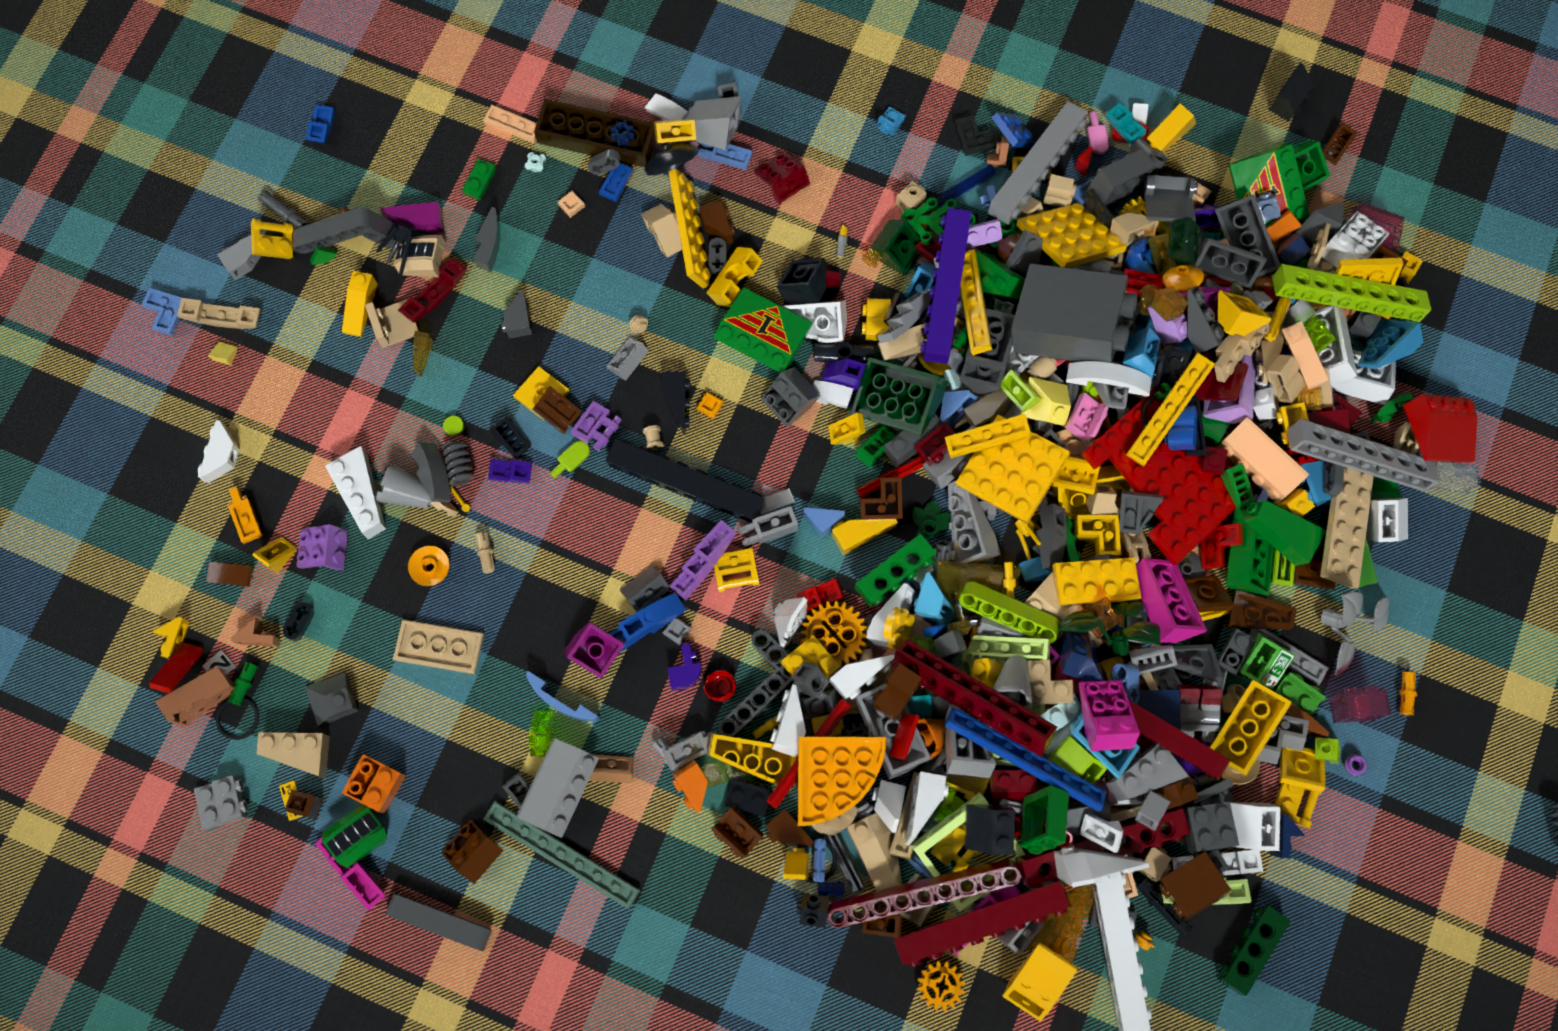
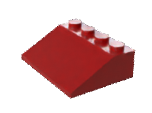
M1423 394L1403 405L1424 461L1475 462L1478 416L1475 411L1476 406L1470 398Z

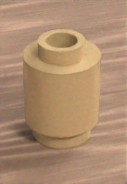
M1040 357L1029 367L1026 374L1028 377L1046 380L1057 370L1055 366L1057 362L1054 358Z

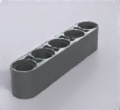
M393 893L385 913L389 917L483 952L492 932L489 928Z

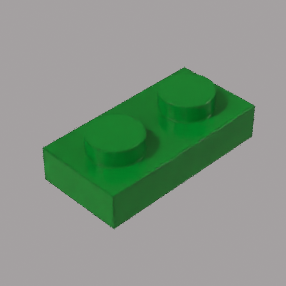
M477 159L462 189V193L481 201L496 171V166Z

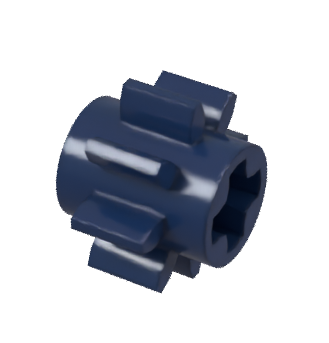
M617 121L615 127L610 128L612 141L617 140L618 146H628L630 140L635 139L633 134L634 128L633 126H628L627 121Z

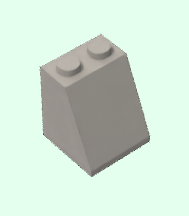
M730 97L696 101L693 107L689 108L687 117L682 119L695 120L696 140L693 141L726 150L737 131L742 98Z

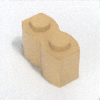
M1051 174L1042 204L1057 208L1071 205L1077 186L1073 184L1074 179Z
M1279 355L1267 370V378L1272 384L1274 396L1279 402L1292 403L1305 386L1304 379L1298 372V363L1291 355Z

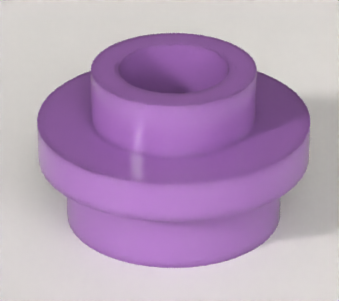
M1350 755L1344 762L1345 769L1350 775L1359 776L1366 771V761L1360 755ZM1352 762L1357 763V769H1354L1352 767Z

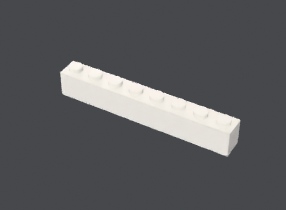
M1116 872L1117 877H1100V882L1093 883L1092 888L1119 1031H1154L1150 1029L1151 1011L1149 1006H1146L1144 998L1147 997L1146 986L1141 982L1140 977L1143 974L1141 962L1137 961L1138 943L1132 934L1134 921L1132 916H1129L1127 908L1130 907V900L1128 894H1125L1123 887L1126 884L1124 873Z

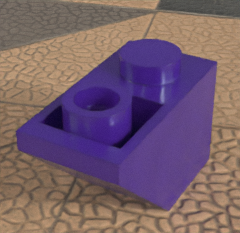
M848 358L827 363L821 381L853 388V391L858 392L866 364Z

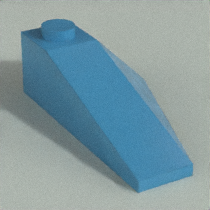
M1383 318L1374 329L1371 339H1368V346L1363 350L1358 365L1360 367L1378 369L1414 353L1424 343L1420 322Z

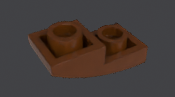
M209 562L206 582L250 587L252 566Z

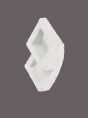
M655 94L645 106L648 113L659 116L662 120H682L687 117L688 113L678 104L659 94Z
M814 381L813 387L821 395L816 402L824 405L830 403L847 409L853 388L831 382Z

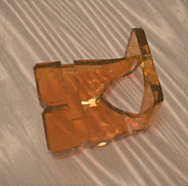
M1106 596L1089 604L1087 608L1084 607L1080 610L1094 613V618L1100 619L1106 631H1110L1116 624L1120 627L1123 626L1125 617L1121 613L1114 614L1111 609V601ZM1099 625L1091 631L1098 639L1104 636Z

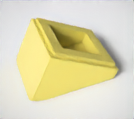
M218 342L208 356L213 361L232 365L238 347Z

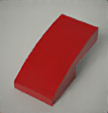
M836 578L797 593L798 598L804 597L808 600L807 612L812 611V609H819V604L824 607L828 601L832 604L845 598L839 581Z

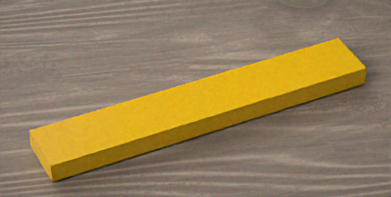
M972 249L965 252L960 288L970 350L972 355L992 350L977 255L975 250Z
M1199 353L1195 355L1126 456L1144 467L1215 363Z

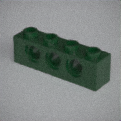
M1269 905L1258 907L1252 915V918H1254L1250 926L1247 925L1241 933L1243 937L1239 945L1235 944L1230 952L1232 957L1219 970L1220 976L1218 980L1240 996L1248 995L1291 920ZM1261 925L1267 927L1268 932L1265 937L1260 933ZM1251 943L1257 949L1254 955H1251L1248 950ZM1239 962H1243L1245 965V972L1243 974H1240L1237 970Z

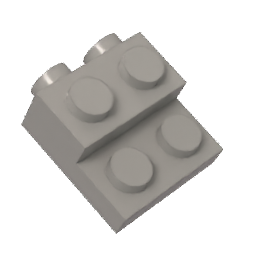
M231 775L194 789L203 831L247 818L248 805L242 796L244 786L242 780L237 776Z

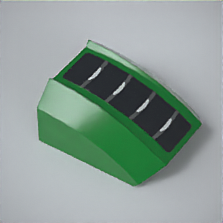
M364 804L346 814L322 833L323 844L334 859L346 868L385 844L387 840L384 827L381 826L369 807Z

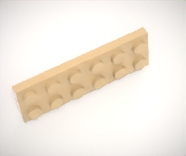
M1344 467L1343 489L1338 496H1331L1320 577L1351 589L1359 588L1374 476Z

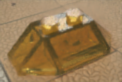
M938 561L936 581L951 600L952 597H956L959 601L962 590L968 582L979 583L1006 595V588H1003V579H1005L1004 566ZM1013 567V579H1016L1014 592L1019 588L1021 567Z

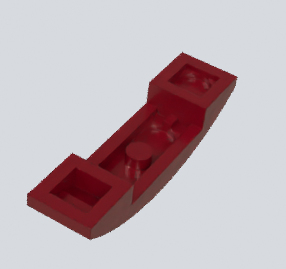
M450 258L439 269V277H436L415 298L411 296L398 309V312L412 323L420 320L434 310L452 292L466 273L467 268L454 258Z

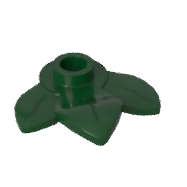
M936 500L928 503L924 510L918 507L913 509V521L919 526V532L924 538L933 539L938 535L939 531L949 528L951 513L941 514V509ZM930 526L933 531L927 532L926 527Z

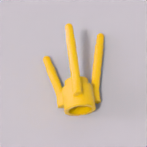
M1030 519L1028 524L1017 520L1015 525L1018 529L1015 532L1020 538L1027 559L1030 560L1032 558L1023 535L1025 537L1031 536L1037 545H1041L1034 532L1036 529L1042 528L1035 519Z

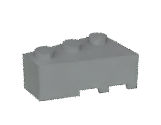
M950 704V705H949V708H948V710H947V712H946V715H945V717H944V723H945V724H946V721H947V718H948V715H949L950 710H951L953 707L959 709L958 707L954 706L953 704ZM945 726L947 774L990 778L996 762L994 758H991L989 751Z
M1155 743L1130 762L1120 778L1117 779L1114 776L1106 783V786L1118 801H1123L1189 777V775L1168 750Z

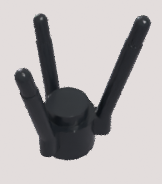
M398 224L397 228L393 227L391 233L376 249V252L379 253L394 236L393 240L396 243L386 261L389 264L400 243L404 245L406 242L399 274L403 275L413 237H411L412 231Z

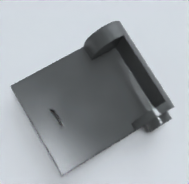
M1146 175L1144 198L1147 220L1195 223L1196 217L1192 198L1193 194H1197L1198 182H1195L1194 178Z

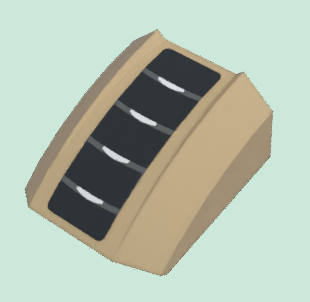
M441 235L413 237L403 275L439 277L442 255L446 246ZM406 242L404 245L400 243L396 251L394 266L398 273Z

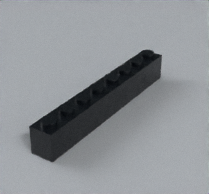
M615 439L606 458L607 466L748 523H753L752 520L760 517L765 505V498L756 491H751L750 493L738 484L730 485L718 476L713 478L708 476L703 470H692L683 462H672L665 455L659 454L657 456L652 454L649 449L645 447L637 448L632 446L631 442L624 439L621 441Z

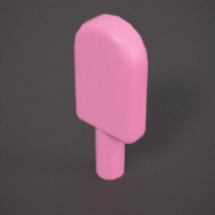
M1091 112L1089 114L1091 126H1088L1086 129L1089 146L1093 148L1092 152L1094 154L1103 155L1109 148L1106 126L1099 125L1097 112Z

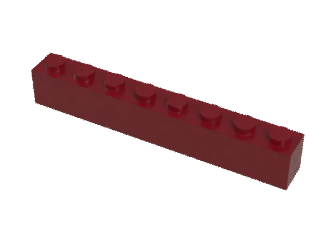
M1060 880L894 939L902 965L909 964L910 967L922 964L921 959L930 957V960L942 957L943 951L949 949L951 953L964 949L963 944L971 942L972 946L984 942L983 937L991 935L994 939L1005 935L1004 930L1012 928L1013 931L1025 928L1026 922L1032 920L1034 924L1047 920L1046 915L1054 913L1055 917L1066 914L1068 913L1067 908L1072 905L1064 884Z

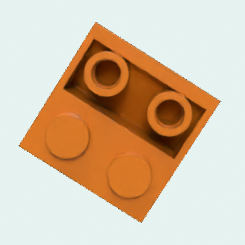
M363 754L345 785L342 794L377 812L386 814L406 775Z

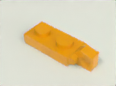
M237 487L230 489L229 492L233 501L229 502L228 508L241 542L245 544L262 537L263 534L250 500L246 495L243 496L241 490L237 489Z

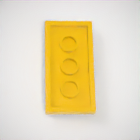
M1135 557L1064 562L1052 565L1058 606L1141 599Z

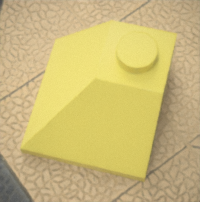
M1028 377L1027 383L1042 400L1027 411H1021L1020 415L1026 414L1028 419L1066 426L1071 408L1068 386Z

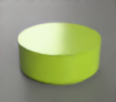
M450 416L445 419L443 429L447 435L457 437L463 433L464 423L459 417Z

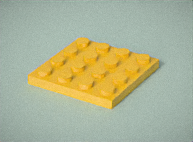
M1079 203L1019 218L1016 224L1022 231L1025 229L1042 237L1041 249L1062 268H1071L1123 253L1127 247L1126 244L1120 241L1119 237L1114 236L1105 225Z
M997 415L993 423L1005 420L1006 418ZM1031 432L1030 436L975 451L955 484L961 489L1028 524L1068 459L1070 451Z

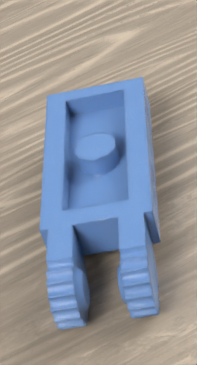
M701 143L703 147L713 149V151L698 149L699 152L697 154L701 158L711 159L712 161L747 171L753 151L731 144L728 145L726 150H722Z

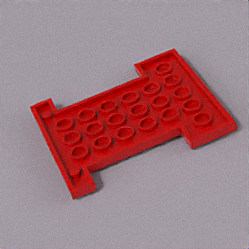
M1159 387L1158 389L1153 388L1149 396L1143 397L1086 448L1081 455L1093 469L1098 468L1109 459L1136 492L1164 495L1163 501L1154 512L1160 522L1147 535L1174 566L1188 555L1236 507L1221 476L1202 472L1205 456L1185 457L1184 450H1170L1168 444H1165L1164 438L1144 467L1126 456L1143 431L1144 426L1141 418L1143 405L1147 400L1155 397L1154 394L1160 391L1164 394L1163 388ZM1154 400L1149 403L1145 411L1147 424L1163 400ZM1230 458L1226 459L1224 471L1235 466ZM1250 483V486H1251V489H1252V492H1253V491L1255 490V488H1254V487L1252 486V484ZM1242 488L1238 490L1239 494L1243 492ZM1245 496L1240 498L1241 502L1246 499Z

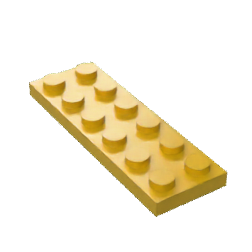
M675 168L668 172L686 273L700 287L706 288L710 286L709 279L711 276L706 267L707 255L702 245L704 238L699 228L701 221L696 212L698 204L693 195L695 191L694 184L685 177L684 173Z

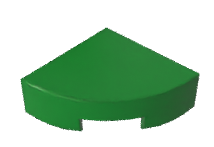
M317 245L310 259L311 264L321 265L331 261L337 255L336 249Z

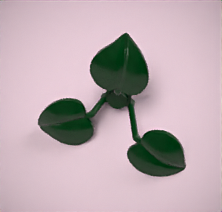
M1140 599L1112 602L1109 605V612L1112 615H1121V630L1114 631L1111 638L1100 619L1094 618V613L1088 611H1077L1069 614L1062 620L1059 627V632H1088L1099 625L1107 639V644H1111L1112 653L1115 656H1125L1129 653V639L1155 645L1161 644L1160 627L1154 622L1141 621L1125 628L1126 616L1136 617L1144 611V603Z

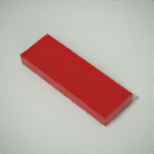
M183 642L149 682L150 688L170 694L203 654V648Z

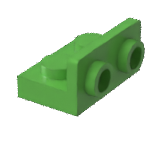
M1291 672L1283 676L1274 690L1275 693L1290 700L1292 704L1310 716L1314 713L1320 702H1323L1326 698L1319 688L1308 685L1304 682L1302 676Z

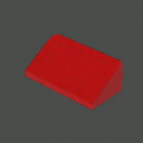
M908 714L901 716L890 756L906 760L918 724L919 715Z

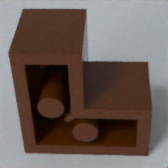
M879 477L880 497L859 498L860 519H902V477Z
M901 663L897 668L892 667L886 676V687L883 691L879 689L873 698V701H875L873 708L895 722L917 690L922 677Z

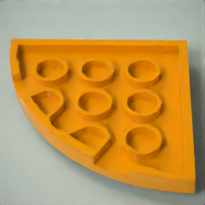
M798 737V826L814 825L832 820L850 810L866 795L875 782L883 763L886 737Z

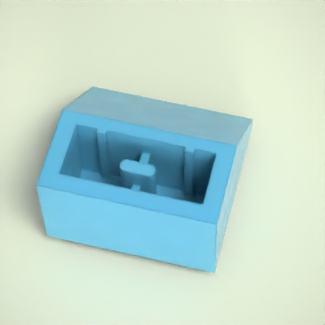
M926 572L925 578L920 583L921 591L919 598L915 600L914 610L918 616L931 625L951 623L955 609L940 584L931 573Z

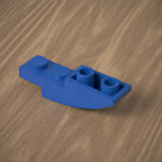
M674 593L620 622L618 624L619 627L609 634L625 643L619 652L621 653L650 632L655 633L687 611L677 593Z

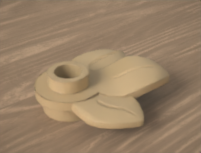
M1232 684L1227 687L1226 694L1222 696L1221 707L1224 713L1231 714L1246 691L1242 685Z

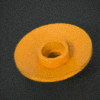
M1181 265L1166 271L1162 280L1164 286L1168 289L1187 291L1195 286H1199L1203 282L1204 273L1198 267Z
M435 546L419 548L412 554L408 562V571L411 578L422 586H434L445 579L450 568L446 553ZM429 565H434V568L431 571H428L427 567Z

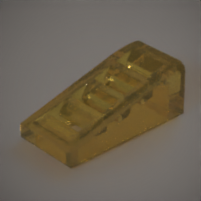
M420 331L414 332L413 370L417 376L421 377L433 345V340L428 333Z
M1322 387L1303 388L1298 394V403H1302V395H1306V410L1323 409ZM1310 394H1314V404H1311ZM1280 402V407L1286 406V402Z

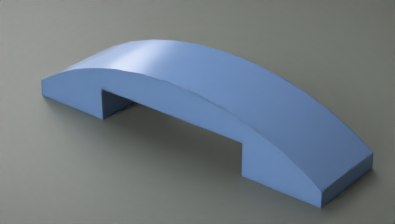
M527 671L526 677L532 688L550 707L575 720L584 722H598L600 720L596 714L582 705H579L577 710L574 711L544 692L548 684Z

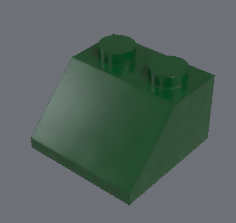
M890 219L869 249L880 262L906 276L920 256L915 245L921 239L906 220Z

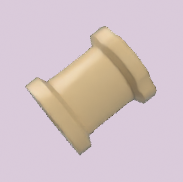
M653 425L643 429V434L646 435L647 440L646 448L650 451L664 447L659 434L661 431L660 426Z

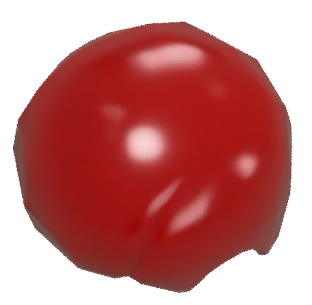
M716 670L707 676L703 690L710 699L716 702H725L734 695L736 680L731 673L725 670Z

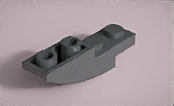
M1047 491L1038 506L1041 516L1040 522L1043 528L1037 530L1036 533L1041 542V545L1038 546L1042 567L1053 572L1052 565L1054 563H1062L1067 538V519L1065 508L1057 505L1055 493Z

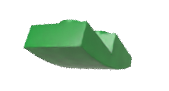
M1404 393L1389 401L1370 419L1371 423L1379 421L1382 424L1392 420V416L1398 410L1404 409L1403 405L1413 399L1411 393Z

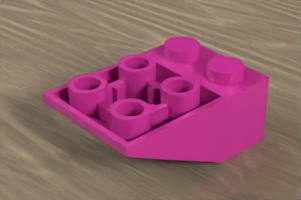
M1122 681L1079 682L1084 728L1090 750L1133 749L1140 731Z

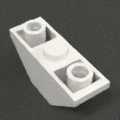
M216 420L214 426H212L209 443L204 449L203 462L198 467V477L205 483H210L234 469L240 451L229 430L221 421Z

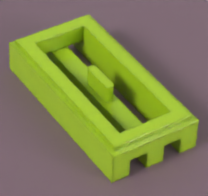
M1274 548L1271 584L1285 585L1291 588L1294 582L1295 565L1289 561L1287 581L1284 580L1286 557L1281 554L1279 579H1277L1280 552Z

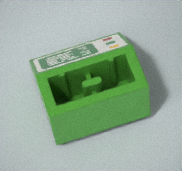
M1258 633L1239 672L1274 690L1296 655Z

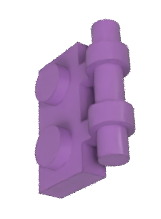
M592 401L571 430V435L586 444L593 438L596 440L593 448L600 451L609 442L611 434L618 430V425L622 420L618 416L610 420L607 418L610 415V410ZM602 425H604L606 429L601 434L598 432V430Z

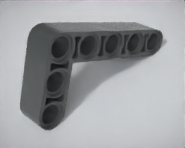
M356 208L295 229L293 231V251L309 253L315 251L317 245L327 247L361 235L380 245L391 233L393 227L397 228V225L370 209ZM394 236L386 244L385 247H394L396 241L393 240Z
M758 630L752 635V646L775 671L721 721L719 731L723 736H738L794 682L791 676L784 673L785 667L781 664V660L789 654L766 631ZM758 637H764L767 642L765 645L759 646L755 643V640ZM772 652H779L781 658L774 661L770 658V654ZM772 681H778L781 687L778 690H772L769 684ZM757 695L765 697L766 700L762 705H757L754 702V698ZM741 710H748L750 712L749 718H739L738 714ZM727 724H732L735 730L731 734H726L723 732V727Z

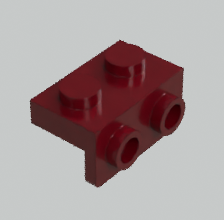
M944 422L916 444L914 450L929 467L934 463L937 465L945 458L944 455L948 452L945 437L956 433Z

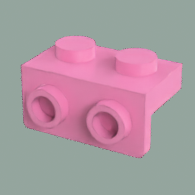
M1082 393L1078 397L1065 428L1082 441L1095 438L1100 432V426L1108 414L1107 410L1109 407H1105L1104 403L1099 404L1086 393Z

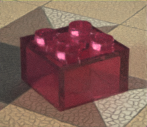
M1378 686L1365 687V690L1357 691L1356 687L1343 689L1344 691L1336 692V696L1329 698L1333 723L1375 721L1391 715L1387 689H1378Z

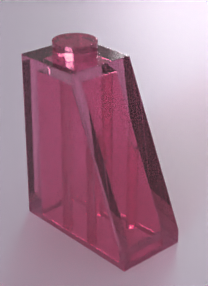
M1363 202L1356 208L1351 209L1348 219L1356 211L1367 216L1372 222L1390 233L1381 245L1394 253L1399 249L1405 217Z

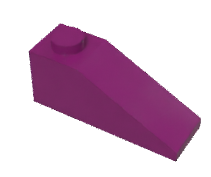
M439 202L380 208L383 217L395 224L428 234L444 231L443 213Z

